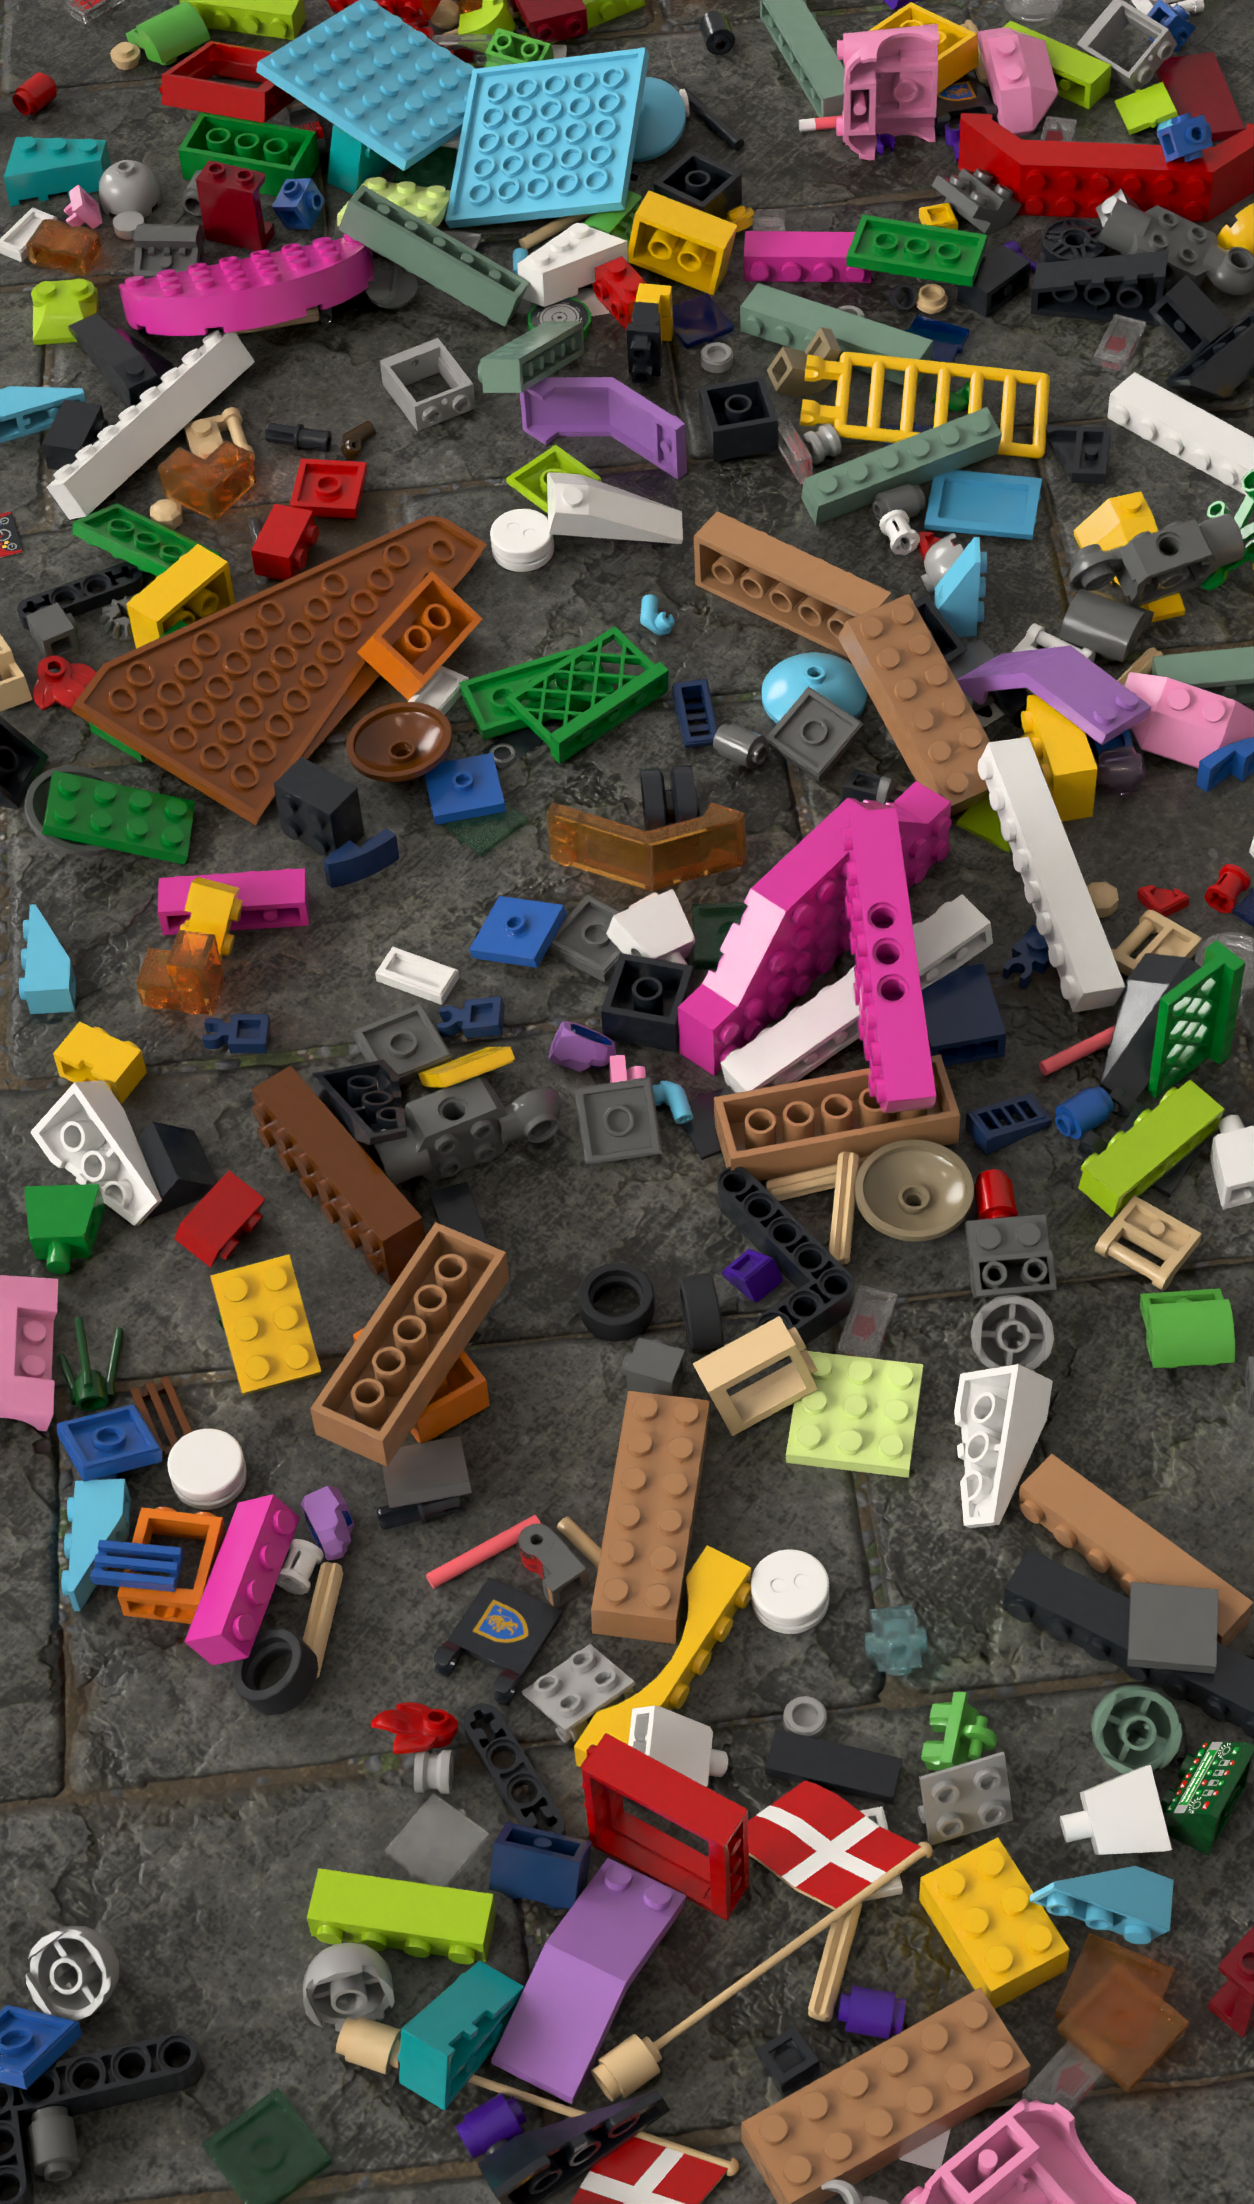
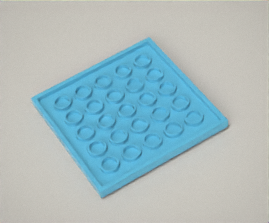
M358 0L258 61L256 72L405 171L461 133L472 70L475 68L451 54L448 49L439 46L427 38L424 33L415 30L403 22L400 17L391 14L379 6L376 1Z
M646 48L473 69L445 219L448 227L453 229L625 210L649 60Z

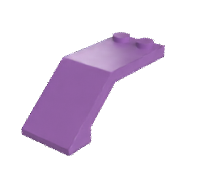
M546 377L520 393L523 431L544 445H548L557 437L611 436L677 480L687 473L685 423L677 416L669 414L613 377Z
M1071 645L1002 653L957 679L962 691L969 697H972L979 705L985 703L989 691L1027 687L1101 745L1147 718L1151 709L1149 704Z
M607 1858L546 1941L495 2050L491 2064L572 2105L592 2076L591 2070L594 2069L596 2057L627 1989L683 1910L686 1895Z

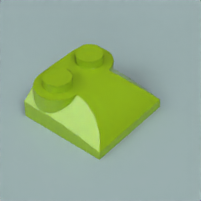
M80 278L62 281H43L32 289L34 345L77 342L69 331L68 326L95 313L99 314V295L97 288L94 287L92 282Z
M554 445L506 478L507 484L547 514L548 472L580 474L601 482V477L557 445Z

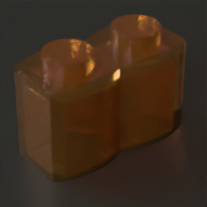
M54 219L42 220L26 243L29 261L35 265L47 269L58 268L65 273L77 276H85L102 252L100 235L97 232L82 226L70 227L64 222Z

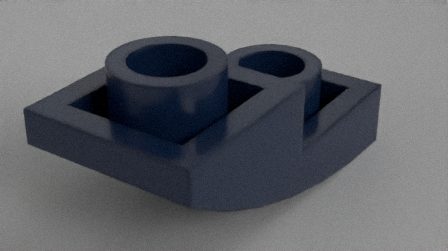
M385 828L376 836L370 837L360 848L349 840L339 849L332 851L323 860L327 885L333 888L357 882L399 859L396 834Z

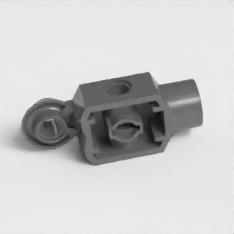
M1117 199L1097 240L1119 251L1121 255L1169 250L1165 293H1168L1186 274L1198 288H1200L1205 277L1208 276L1216 287L1232 295H1245L1254 289V257L1248 250L1242 247H1233L1230 250H1226L1218 246L1215 233L1158 205L1144 212Z
M1223 514L1200 523L1196 519L1184 523L1182 521H1175L1167 525L1163 530L1154 533L1149 531L1142 532L1126 545L1110 550H1102L1099 544H1091L1081 548L1072 556L1074 565L1069 574L1070 588L1073 590H1097L1109 584L1116 576L1130 604L1139 607L1198 587L1219 567L1242 560L1244 556L1242 534L1235 519L1230 514Z
M478 1075L407 1103L404 1108L407 1137L373 1145L368 1144L372 1160L395 1186L420 1175L434 1182L441 1178L452 1177L459 1171L478 1163L491 1161L494 1157L503 1154L509 1142L521 1137L528 1138L532 1143L548 1140L559 1128L557 1120L561 1111V1098L558 1092L551 1088H539L520 1095L508 1107H504L494 1088L490 1086L486 1079Z

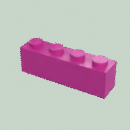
M745 231L744 281L871 283L872 270L846 266V255L855 232Z
M305 868L197 875L201 878L240 888L238 899L243 900V906L239 920H232L230 931L309 926V888ZM197 876L159 878L158 916L163 935L179 934L181 924H185L186 919H190L191 912L184 910L191 882Z
M274 1494L237 1504L185 1639V1643L211 1665L249 1657L300 1517Z

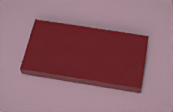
M1214 52L1170 57L1155 71L1159 83L1163 81L1178 116L1190 112L1192 118L1204 114L1205 120L1209 123L1212 130V142L1227 140L1245 130Z

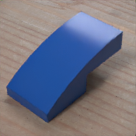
M1254 737L1226 745L1200 760L1196 785L1207 793L1231 774L1242 782L1254 773Z

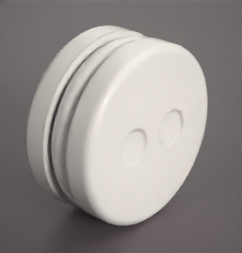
M531 509L511 510L499 516L491 526L492 554L495 561L505 569L515 572L533 571L544 566L553 556L554 539L553 534H548V518L538 511Z
M218 1429L196 1430L178 1440L170 1451L167 1466L172 1487L177 1497L186 1505L201 1510L217 1509L232 1502L242 1492L247 1480V1467L241 1446L230 1434Z
M780 1550L766 1556L756 1566L751 1578V1603L753 1611L762 1624L779 1633L797 1634L813 1628L823 1619L829 1606V1577L824 1566L812 1555L799 1550Z

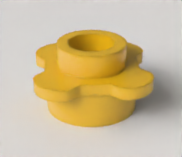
M744 205L730 210L727 213L728 217L724 219L738 225L736 232L742 231L755 223L752 217L754 211L751 207L745 209Z

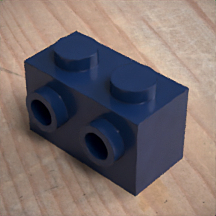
M506 1822L494 1842L489 1890L503 1893L512 1899L525 1898L542 1902L554 1909H571L587 1886L592 1842Z

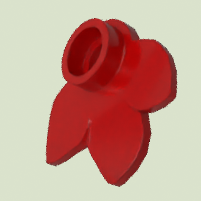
M48 656L42 659L37 666V677L39 680L33 687V699L42 711L50 708L56 702L72 710L74 703L95 676L96 671L82 663H69L60 656ZM58 669L60 671L57 673H52L49 670Z
M405 1702L397 1704L396 1710H385L376 1715L371 1721V1727L397 1734L393 1743V1753L407 1754L449 1745L453 1741V1736L458 1731V1721L445 1710L431 1709L423 1704Z

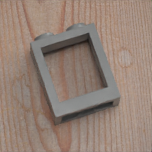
M1112 0L1080 39L1077 46L1081 52L1112 65L1111 76L1136 91L1150 82L1155 71L1172 55L1177 43L1170 30L1123 0ZM1128 23L1155 40L1129 72L1103 56Z
M439 338L380 360L383 386L417 432L476 408L472 381ZM440 373L451 387L447 391L416 402L405 386Z

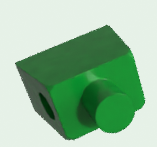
M99 1184L25 1186L28 1231L35 1258L40 1260L47 1259L46 1269L49 1272L65 1274L70 1270L71 1259L88 1258L92 1255L105 1212V1204Z

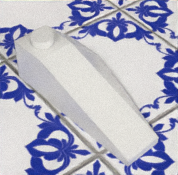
M548 472V534L682 544V511L584 475Z
M104 1080L74 1082L32 1129L31 1134L54 1165L58 1168L67 1169L77 1177L75 1181L80 1185L99 1184L104 1203L132 1225H140L162 1201L125 1110Z
M1016 1364L960 1374L954 1416L955 1424L961 1427L962 1443L957 1445L958 1458L964 1460L965 1475L960 1481L963 1522L964 1526L968 1528L1000 1524L1047 1420L1053 1381L1022 1365Z

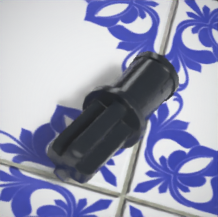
M270 423L266 426L265 439L268 442L294 446L295 450L306 448L329 452L332 434L331 431L304 428L303 424H298L295 427Z
M455 1496L396 1508H389V1505L379 1507L377 1509V1518L381 1529L387 1530L420 1521L421 1525H425L426 1520L461 1512L459 1498Z

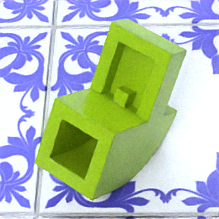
M483 0L482 9L461 14L458 37L463 46L485 53L497 28L514 32L516 24L509 13L508 1Z

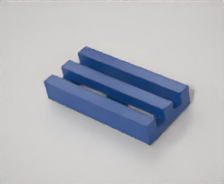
M99 1540L98 1555H95L94 1559L95 1569H92L90 1575L92 1584L169 1592L176 1591L184 1556L182 1548ZM105 1568L130 1569L131 1572L146 1573L147 1571L169 1573V1577L105 1571Z

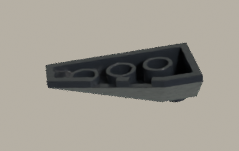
M97 313L68 326L71 334L127 408L138 405L142 401L140 399L141 394L151 387L159 386L163 382L161 380L162 375L175 368L172 362Z
M1144 954L1124 983L1125 988L1122 991L1123 996L1116 1015L1115 1028L1111 1044L1108 1047L1099 1087L1110 1094L1113 1089L1122 1088L1137 1100L1149 1082L1160 998L1202 966L1188 957Z
M384 1059L312 1073L313 1092L355 1140L373 1145L407 1137L404 1109H402V1096L399 1090V1077Z
M653 2091L517 2135L511 2140H500L486 2151V2158L477 2164L492 2192L501 2204H542L670 2111V2108L659 2091Z

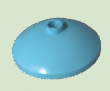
M646 77L633 162L648 161L663 155L676 144L684 131L686 109L682 97L671 84L658 78Z
M810 652L789 657L769 671L762 685L764 709L776 724L808 686L856 719L862 714L867 702V690L854 666L843 658L827 653Z

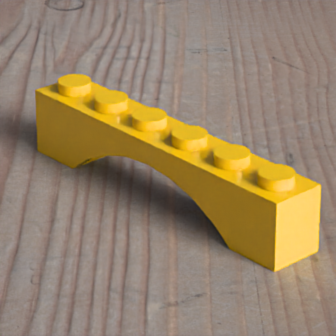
M708 1545L705 1547L686 1576L688 1618L682 1640L672 1659L657 1678L639 1693L617 1705L596 1712L574 1745L576 1765L578 1767L586 1759L588 1747L592 1744L597 1746L605 1733L629 1745L633 1708L659 1706L672 1711L673 1708L678 1710L682 1707L689 1694V1683L695 1674L700 1676L704 1673L712 1655L710 1651L717 1640L723 1642L726 1639L733 1625L732 1617L737 1609H744L751 1600V1567Z

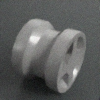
M828 423L820 426L816 432L808 431L802 434L801 442L809 454L811 462L815 465L823 462L828 455L834 457L841 453L840 438L833 426Z
M428 1750L417 1752L414 1762L415 1793H425L428 1789H438L441 1794H451L454 1774L453 1750H442L439 1754H430Z

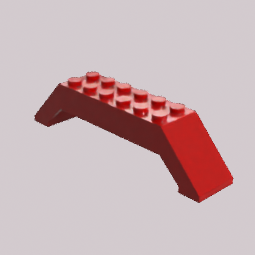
M961 113L958 169L962 170L964 168L976 171L977 168H980L993 176L992 182L994 184H1001L1013 191L1012 197L1022 204L1017 215L1099 218L1096 207L1122 189L1144 212L1158 205L1191 222H1209L1254 192V124H1246L1245 130L1215 147L1203 149V157L1185 163L1184 157L1166 162L1161 145L1022 140L992 120V114Z

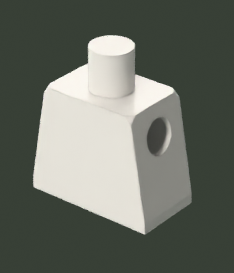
M673 889L614 915L606 933L624 954L686 965L688 964L684 959L689 956L695 943L694 934Z
M1229 1115L1218 1123L1221 1134H1217L1213 1138L1210 1154L1214 1178L1223 1210L1254 1202V1125L1244 1127L1238 1115Z
M659 1706L632 1709L629 1745L705 1787L708 1786L709 1776L722 1777L728 1767V1756L725 1751L711 1749L713 1731L710 1726Z
M1151 1765L1136 1768L1080 1792L1084 1811L1060 1816V1823L1066 1843L1090 1837L1096 1855L1172 1850Z

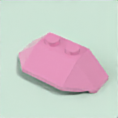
M1008 27L977 31L978 43L992 99L998 107L997 118L999 124L1016 136L1033 134L1039 122L1058 96L1045 41Z
M1129 672L1125 687L1151 706L1148 717L1129 728L1141 750L1198 769L1199 761L1214 751L1231 743L1254 737V711L1243 704L1168 677Z

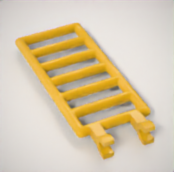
M843 352L839 362L826 361L819 356L807 355L804 381L816 382L821 379L838 382L835 406L820 405L813 400H802L800 425L802 426L828 423L833 425L838 436L842 438L896 443L919 434V432H913L918 373L938 375L933 428L947 423L951 376L971 378L968 414L982 409L984 380L1004 382L1000 423L1002 436L997 454L1041 459L1045 455L1050 377L1046 373L855 352ZM852 366L872 368L867 427L847 425ZM885 369L905 371L900 430L880 428ZM1017 384L1036 385L1032 445L1012 443Z

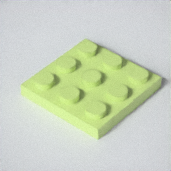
M381 177L366 179L362 184L436 228L447 214L451 191L446 190L442 186L421 187L409 181L399 183L386 182ZM348 202L337 214V226H340Z
M807 1351L818 1370L811 1374L818 1390L794 1402L786 1451V1463L909 1478L923 1364Z

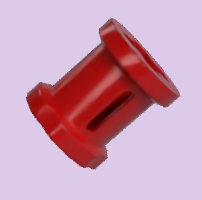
M1224 865L1219 871L1218 881L1207 889L1204 895L1205 901L1211 908L1220 913H1231L1237 903L1236 899L1239 894L1245 892L1251 885L1250 876L1237 865Z

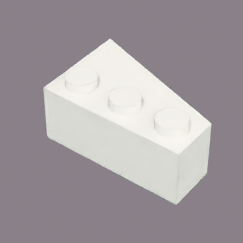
M577 222L517 263L518 276L529 282L523 299L546 307L577 295L578 288L591 283L593 286L595 282V267L621 256L628 262L627 241L591 228L584 223Z

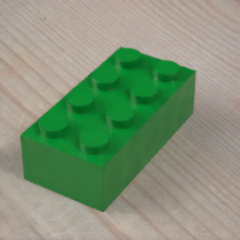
M200 112L178 149L183 180L190 181L194 173L202 170L208 161L221 162L265 173L266 180L261 186L259 194L276 197L286 179L311 178L320 162L315 131Z

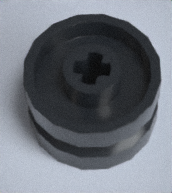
M692 765L672 767L670 771V789L665 790L664 776L659 768L640 769L647 848L667 846L669 842V824H674L675 838L680 846L699 844L698 821H700V807Z

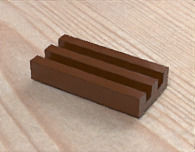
M168 1375L162 1377L159 1384L154 1385L152 1381L145 1384L146 1389L139 1391L138 1387L130 1390L138 1411L162 1449V1459L169 1457L170 1451L178 1442V1439L159 1395L166 1393L183 1435L185 1436L192 1432ZM148 1399L152 1400L170 1445L163 1448L144 1403Z

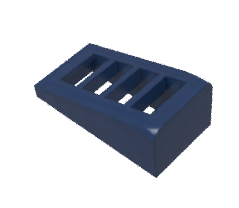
M700 679L673 683L671 695L684 748L713 745L714 736L718 728L708 680ZM701 700L700 703L684 704V701ZM703 710L704 712L686 715L688 711ZM706 720L707 723L692 726L688 725V722ZM709 731V735L695 737L690 735L693 732Z
M1029 1093L967 1113L965 1129L985 1156L1051 1125L1052 1119L1033 1094ZM1029 1107L1036 1117L1030 1119L1023 1109ZM1016 1113L1022 1121L1017 1122L1012 1115ZM1005 1119L1008 1125L1004 1126L1000 1120ZM993 1124L996 1129L991 1130L988 1126Z

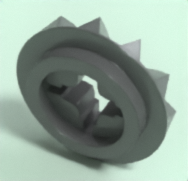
M126 595L123 600L117 601L112 599L111 606L102 607V616L99 617L102 630L108 636L118 640L134 639L130 619L125 616L121 617L125 613L129 615L126 604L130 599Z

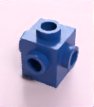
M1158 0L1147 14V16L1170 30L1177 43V46L1174 48L1176 53L1196 29L1188 20L1190 13L1177 3L1172 7L1163 0Z
M1190 112L1172 119L1173 125L1157 131L1166 162L1184 157L1185 163L1203 157L1202 150L1213 146L1211 140L1212 130L1209 123L1206 122L1204 114L1192 118Z
M311 178L286 179L272 205V209L286 229H311L326 200Z

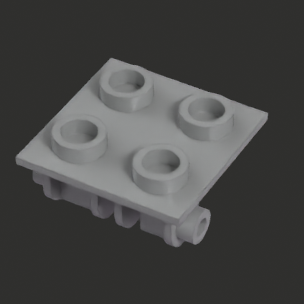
M589 1644L582 1650L574 1653L552 1671L538 1678L536 1682L521 1692L559 1726L555 1729L556 1733L566 1743L570 1739L573 1742L579 1739L588 1726L587 1720L590 1723L597 1711L617 1705L635 1695L632 1687L636 1684L627 1674Z
M1004 1752L919 1777L923 1805L918 1806V1813L922 1823H926L930 1845L1013 1821Z

